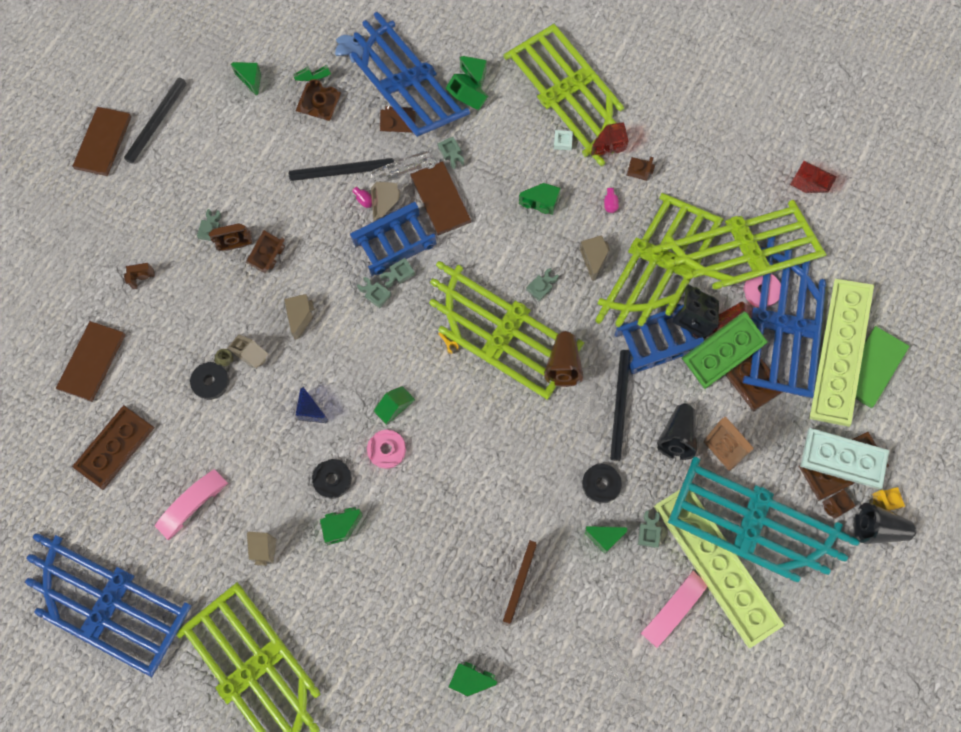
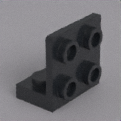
M688 284L685 288L684 306L673 317V323L706 339L718 327L719 300Z

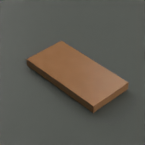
M726 416L717 423L704 439L705 445L728 471H731L754 449Z

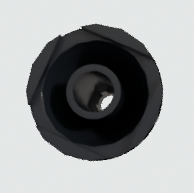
M683 403L676 406L657 441L658 451L669 458L680 456V460H689L696 455L695 409L689 404Z
M863 503L858 509H861L859 515L855 514L854 535L859 537L860 543L874 544L910 541L916 535V527L912 521L873 503Z

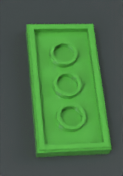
M744 311L681 359L701 386L706 389L768 342L749 315Z
M875 326L864 344L855 399L873 408L910 346Z

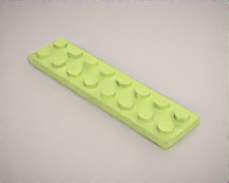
M840 279L834 280L809 419L851 426L874 289L872 284Z
M678 490L657 503L654 508L660 514V517L708 586V589L748 649L752 648L785 625L736 554L668 523L680 492ZM688 491L685 501L705 510L694 492ZM682 508L678 519L727 541L715 523Z

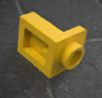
M898 487L879 490L872 494L873 504L888 511L905 507Z

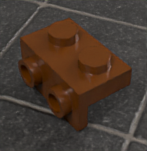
M385 106V110H380V131L413 133L392 106ZM402 107L416 124L417 113L413 111V108Z
M263 230L246 263L263 273H266L268 269L272 270L277 262L274 260L276 255H280L285 248L283 244L285 239L283 237L279 239Z

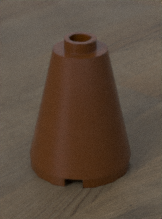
M563 331L556 336L544 372L545 380L550 383V380L555 382L556 386L570 387L577 385L579 380L580 383L583 381V370L576 337L569 331Z

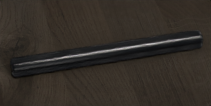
M177 78L124 156L127 162L131 164L135 162L187 83L184 79Z
M393 158L296 169L290 170L288 174L290 181L393 169L395 165Z
M624 349L620 351L610 454L612 461H620L622 454L631 354L630 350Z

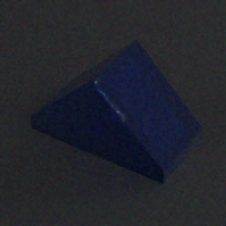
M302 387L299 392L295 414L298 420L325 424L329 422L309 393Z

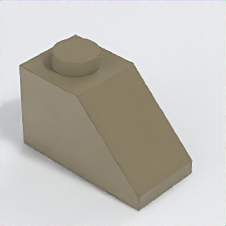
M376 182L371 187L373 222L381 219L400 199V190L397 187V183Z
M602 235L581 241L580 252L592 281L596 280L607 259L608 251H610L607 241H604Z
M307 294L284 299L291 334L295 340L299 339L313 319L314 303L312 299H308Z
M239 334L227 347L232 354L256 369L264 364L268 353L254 340Z
M247 531L249 560L255 562L254 565L267 566V563H273L277 539L269 533Z

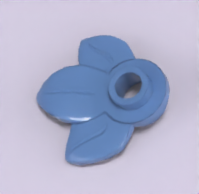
M342 35L336 39V42L339 44L336 47V56L349 55L352 63H355L351 57L352 52H356L360 58L362 57L363 48L354 38V35Z

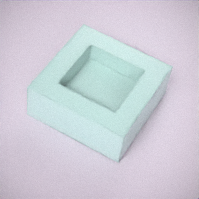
M555 130L554 149L571 150L573 131Z

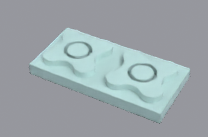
M809 428L800 467L876 489H882L889 450Z

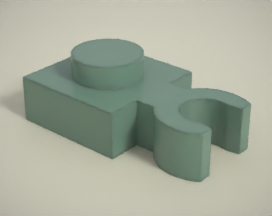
M454 137L437 143L438 149L445 161L451 159V167L453 169H456V161L464 165V158L460 155L461 149Z
M210 209L206 211L207 221L201 220L197 233L198 239L211 241L208 234L213 229L221 227L218 222L221 219L220 211H217L215 216H211L212 212Z
M406 258L390 266L391 272L382 273L380 279H390L385 283L386 288H390L393 286L394 281L397 280L401 284L413 277L415 272Z
M551 268L545 271L543 278L538 275L526 287V290L538 301H541L552 290L553 286L551 284L556 283L558 280V274L553 278L549 277Z
M364 277L363 280L367 285L362 287L358 284V290L366 293L365 298L380 309L392 294L378 282L372 285L370 279Z
M645 511L643 519L646 525L640 524L637 545L658 549L661 527H656L655 524L658 522L660 514L656 512L655 519L651 520L648 517L649 511Z

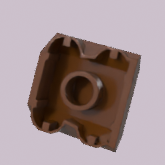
M312 79L305 85L296 112L330 121L341 92L337 91L334 87H322L320 81Z
M240 223L215 228L208 234L218 251H229L246 247L253 242L252 232Z

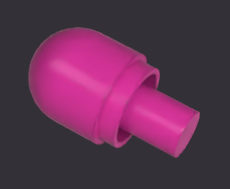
M356 186L352 192L357 196V201L363 207L371 208V194L365 190L361 191Z
M607 188V195L604 199V208L608 213H615L619 208V201L617 195L614 194V188Z

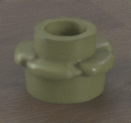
M220 349L216 352L214 361L217 365L228 366L233 362V356L228 349Z

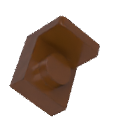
M650 156L649 161L631 157L626 176L647 181L649 174L653 175L656 165L652 164L654 157Z
M149 263L126 266V273H124L125 282L132 289H137L136 279L146 280L149 277L155 276L154 269Z
M844 489L822 502L825 512L832 516L833 519L856 507Z

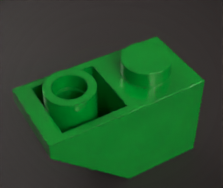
M454 74L446 86V89L457 100L476 110H480L489 97L467 74Z
M541 183L520 192L519 205L527 209L538 210L543 214L553 215L560 197L561 188Z
M352 507L345 509L344 513L341 514L334 512L324 515L325 518L320 519L324 542L329 546L348 541L363 517L361 510Z
M465 661L463 665L458 664L448 687L468 697L496 686L498 681L494 680L496 675L485 670L481 674L475 671V665Z

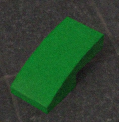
M328 65L313 72L307 66L293 75L295 81H310L331 75V71Z

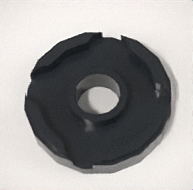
M214 362L202 363L195 368L190 377V387L198 397L206 400L217 399L222 396L230 382L225 368ZM214 377L213 384L205 385L206 379Z
M336 459L321 462L314 469L312 475V483L316 492L329 499L339 498L344 495L352 482L351 472L347 465ZM330 474L337 475V480L333 484L327 483V477Z
M607 464L593 465L584 473L582 479V489L586 497L599 504L613 501L619 495L622 487L620 475L612 466ZM598 479H605L607 487L599 488L596 481Z

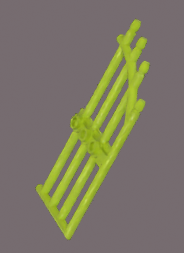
M554 23L504 53L503 57L505 60L510 58L514 60L541 93L537 95V98L543 107L547 110L552 107L567 127L573 131V134L585 147L582 151L583 156L587 157L590 154L598 165L602 167L605 165V161L600 157L596 148L602 142L612 154L616 152L615 146L611 144L606 135L610 127L615 130L618 136L621 137L624 134L623 130L613 119V105L620 112L624 110V106ZM553 32L582 68L574 72L546 39V36ZM540 41L568 77L560 81L531 45ZM525 49L554 85L546 90L519 57L518 53ZM594 81L606 95V110L586 87L587 84ZM580 90L604 118L605 121L602 129L597 126L573 97V93ZM566 98L595 133L597 138L592 143L587 140L558 104L560 101Z
M661 193L659 199L664 202L643 238L639 239L636 237L631 244L628 253L633 255L608 298L599 299L597 304L602 306L596 316L595 322L600 324L609 309L621 311L615 322L617 327L624 323L629 312L643 311L637 323L639 326H643L646 323L652 310L669 304L665 314L670 316L674 312V308L679 303L691 279H683L675 294L659 298L673 273L683 276V274L692 272L695 269L685 263L666 267L665 262L677 258V254L669 251L652 253V248L656 245L649 243V240L670 204L679 207L680 210L660 245L667 243L665 240L667 236L671 235L673 237L687 211L697 216L685 237L695 235L704 218L714 222L710 230L719 228L724 218ZM714 237L705 239L699 251L709 248ZM689 244L680 246V248L685 252ZM639 257L649 261L626 304L614 302ZM703 258L696 259L695 261L700 264ZM656 265L667 269L649 302L634 304Z
M794 200L787 203L789 205L788 208L746 220L742 216H734L725 221L726 226L674 240L669 235L665 238L667 243L652 248V253H660L661 251L672 249L677 254V258L665 262L666 267L685 263L695 269L692 272L683 274L684 280H690L703 275L721 280L712 284L713 289L727 287L827 255ZM794 214L798 221L754 235L749 229V226ZM801 228L807 236L763 250L760 249L757 241ZM731 232L735 239L734 241L687 255L680 248V246ZM809 243L815 249V252L770 265L766 259V256ZM737 247L743 253V256L707 267L695 261L696 259ZM748 262L752 269L750 272L737 276L718 272Z
M438 261L436 266L451 276L448 286L434 278L430 281L434 287H437L446 294V306L435 299H431L429 302L432 307L437 308V310L447 316L451 328L449 331L448 328L440 326L438 331L548 400L557 387L555 382L551 381L547 388L543 389L498 359L504 351L544 376L546 368L508 344L515 336L540 353L550 357L552 350L518 329L525 321L554 340L558 333L529 316L528 314L531 310L522 303L514 301L511 305L461 274L463 268L460 265H457L454 270L450 266H446L445 263ZM457 280L507 310L503 319L498 318L456 292L454 288ZM453 299L497 325L492 335L453 311ZM457 322L487 340L482 350L462 338ZM578 339L577 347L578 351H580L584 342Z
M238 582L178 630L177 637L182 638L186 635L220 682L215 687L220 697L227 705L233 701L255 732H266V730L240 696L249 686L283 732H300L303 721L309 726L311 732L320 731L318 725L314 723L313 718L306 710L307 689L310 690L314 698H318L321 695L319 689L314 686L313 681ZM234 594L238 596L271 640L263 648L260 649L226 603ZM218 607L254 654L245 663H243L209 616ZM201 621H203L237 668L228 677H226L192 630ZM282 658L287 661L299 677L298 698L274 667ZM266 672L297 712L292 728L257 682Z

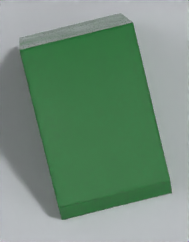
M461 56L460 68L482 89L487 71L486 60Z
M231 63L234 74L255 96L258 95L261 79L258 63Z
M400 386L385 393L374 409V413L388 425L412 404L415 399L403 386Z
M586 526L585 535L604 554L627 532V527Z

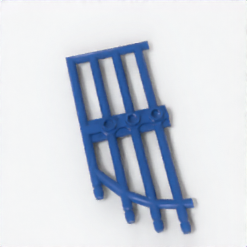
M375 12L374 17L381 24L379 29L375 30L366 20L362 22L365 29L370 33V37L366 42L358 32L354 33V38L363 48L362 59L356 52H352L351 57L416 137L470 114V110L468 108L462 110L434 78L437 73L434 71L433 66L427 62L422 63L394 31L395 22L393 20L387 22L380 13ZM387 32L416 67L408 69L380 35ZM375 41L401 70L400 73L393 74L371 48ZM369 56L387 78L379 81L368 67ZM428 80L455 113L447 116L420 82ZM414 86L441 119L433 122L405 88ZM399 91L425 122L426 126L418 128L391 94Z
M775 236L768 238L767 248L775 245ZM793 248L786 250L784 256L776 253L766 256V259L770 265H772L773 259L779 262L792 259ZM810 261L803 263L802 268L795 265L782 270L777 312L766 310L771 273L763 275L759 308L753 307L751 319L762 335L764 328L775 330L769 381L758 379L761 347L753 353L750 377H743L744 384L808 398L814 397L826 280L820 279L818 288L808 275ZM790 269L800 276L796 316L785 314ZM807 287L817 301L815 320L804 318ZM783 332L794 335L788 385L777 383ZM802 337L813 339L807 389L796 387Z
M35 533L33 539L49 548L46 560L38 558L33 554H29L26 559L43 569V584L33 578H27L25 583L44 595L49 612L42 608H36L34 613L38 617H43L44 620L152 678L192 605L184 602L181 608L133 583L132 580L135 576L119 567H116L115 571L112 572L60 545L63 538L57 535L51 540ZM56 553L109 579L103 591L54 566L53 562ZM52 574L98 598L92 610L51 589ZM128 589L176 614L177 617L172 626L170 627L121 601L126 590ZM55 601L87 617L81 629L60 618ZM117 608L165 633L166 636L162 644L159 646L110 620L115 609ZM106 627L155 653L150 665L148 666L100 640L99 637L104 628Z

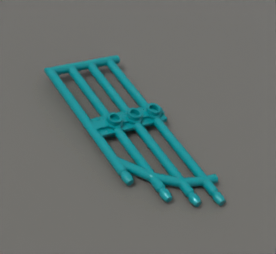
M694 457L691 461L668 523L798 583L801 577L794 572L791 573L790 570L808 566L829 575L831 569L816 562L817 559L828 554L844 562L848 560V556L845 553L838 552V550L832 548L837 538L854 546H858L860 543L857 538L841 531L844 526L843 524L836 522L834 527H831L773 500L774 493L769 492L770 490L756 485L751 490L699 466L701 460L698 457ZM695 473L749 497L750 500L747 508L693 484L692 481ZM688 491L743 515L741 525L734 524L685 501ZM769 507L829 534L824 543H821L766 517ZM682 508L737 533L734 544L678 519ZM765 525L817 550L808 556H803L760 536L762 527ZM758 543L793 559V561L774 564L753 553Z

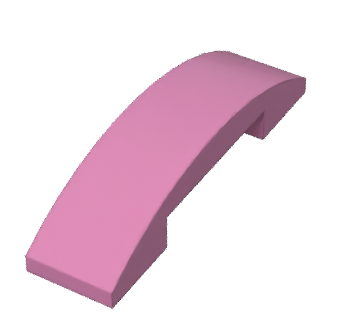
M215 469L210 471L189 487L165 511L155 527L167 540H170L184 526L183 523L211 496L215 497L228 482Z
M692 571L659 613L641 632L656 648L667 638L708 586L703 579Z

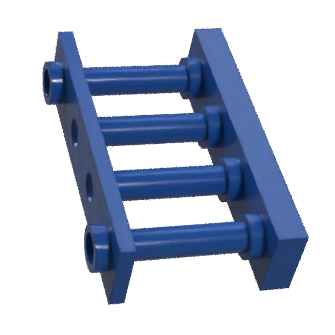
M416 202L350 233L355 248L362 246L372 265L368 266L371 276L380 275L400 260L408 259L424 250H430L437 244L435 234L427 236L417 217L420 214ZM408 221L412 223L421 239L413 244L410 243L401 227L402 224ZM395 230L405 248L394 252L385 233ZM374 238H379L388 254L387 257L381 260L377 259L368 243Z
M677 304L670 316L665 314L666 311L649 316L643 326H639L637 320L632 323L624 322L620 327L616 328L615 337L624 336L633 357L629 366L631 374L681 358L704 341L703 337L696 339L691 332L680 327L686 341L681 345L675 343L666 320L673 318L684 305ZM659 324L669 346L668 349L664 351L658 350L648 326ZM641 329L651 351L650 355L644 358L640 356L631 332Z

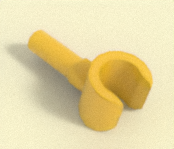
M440 332L438 333L447 345V352L449 354H453L449 348L452 345L458 350L459 347L456 342H451L445 335Z

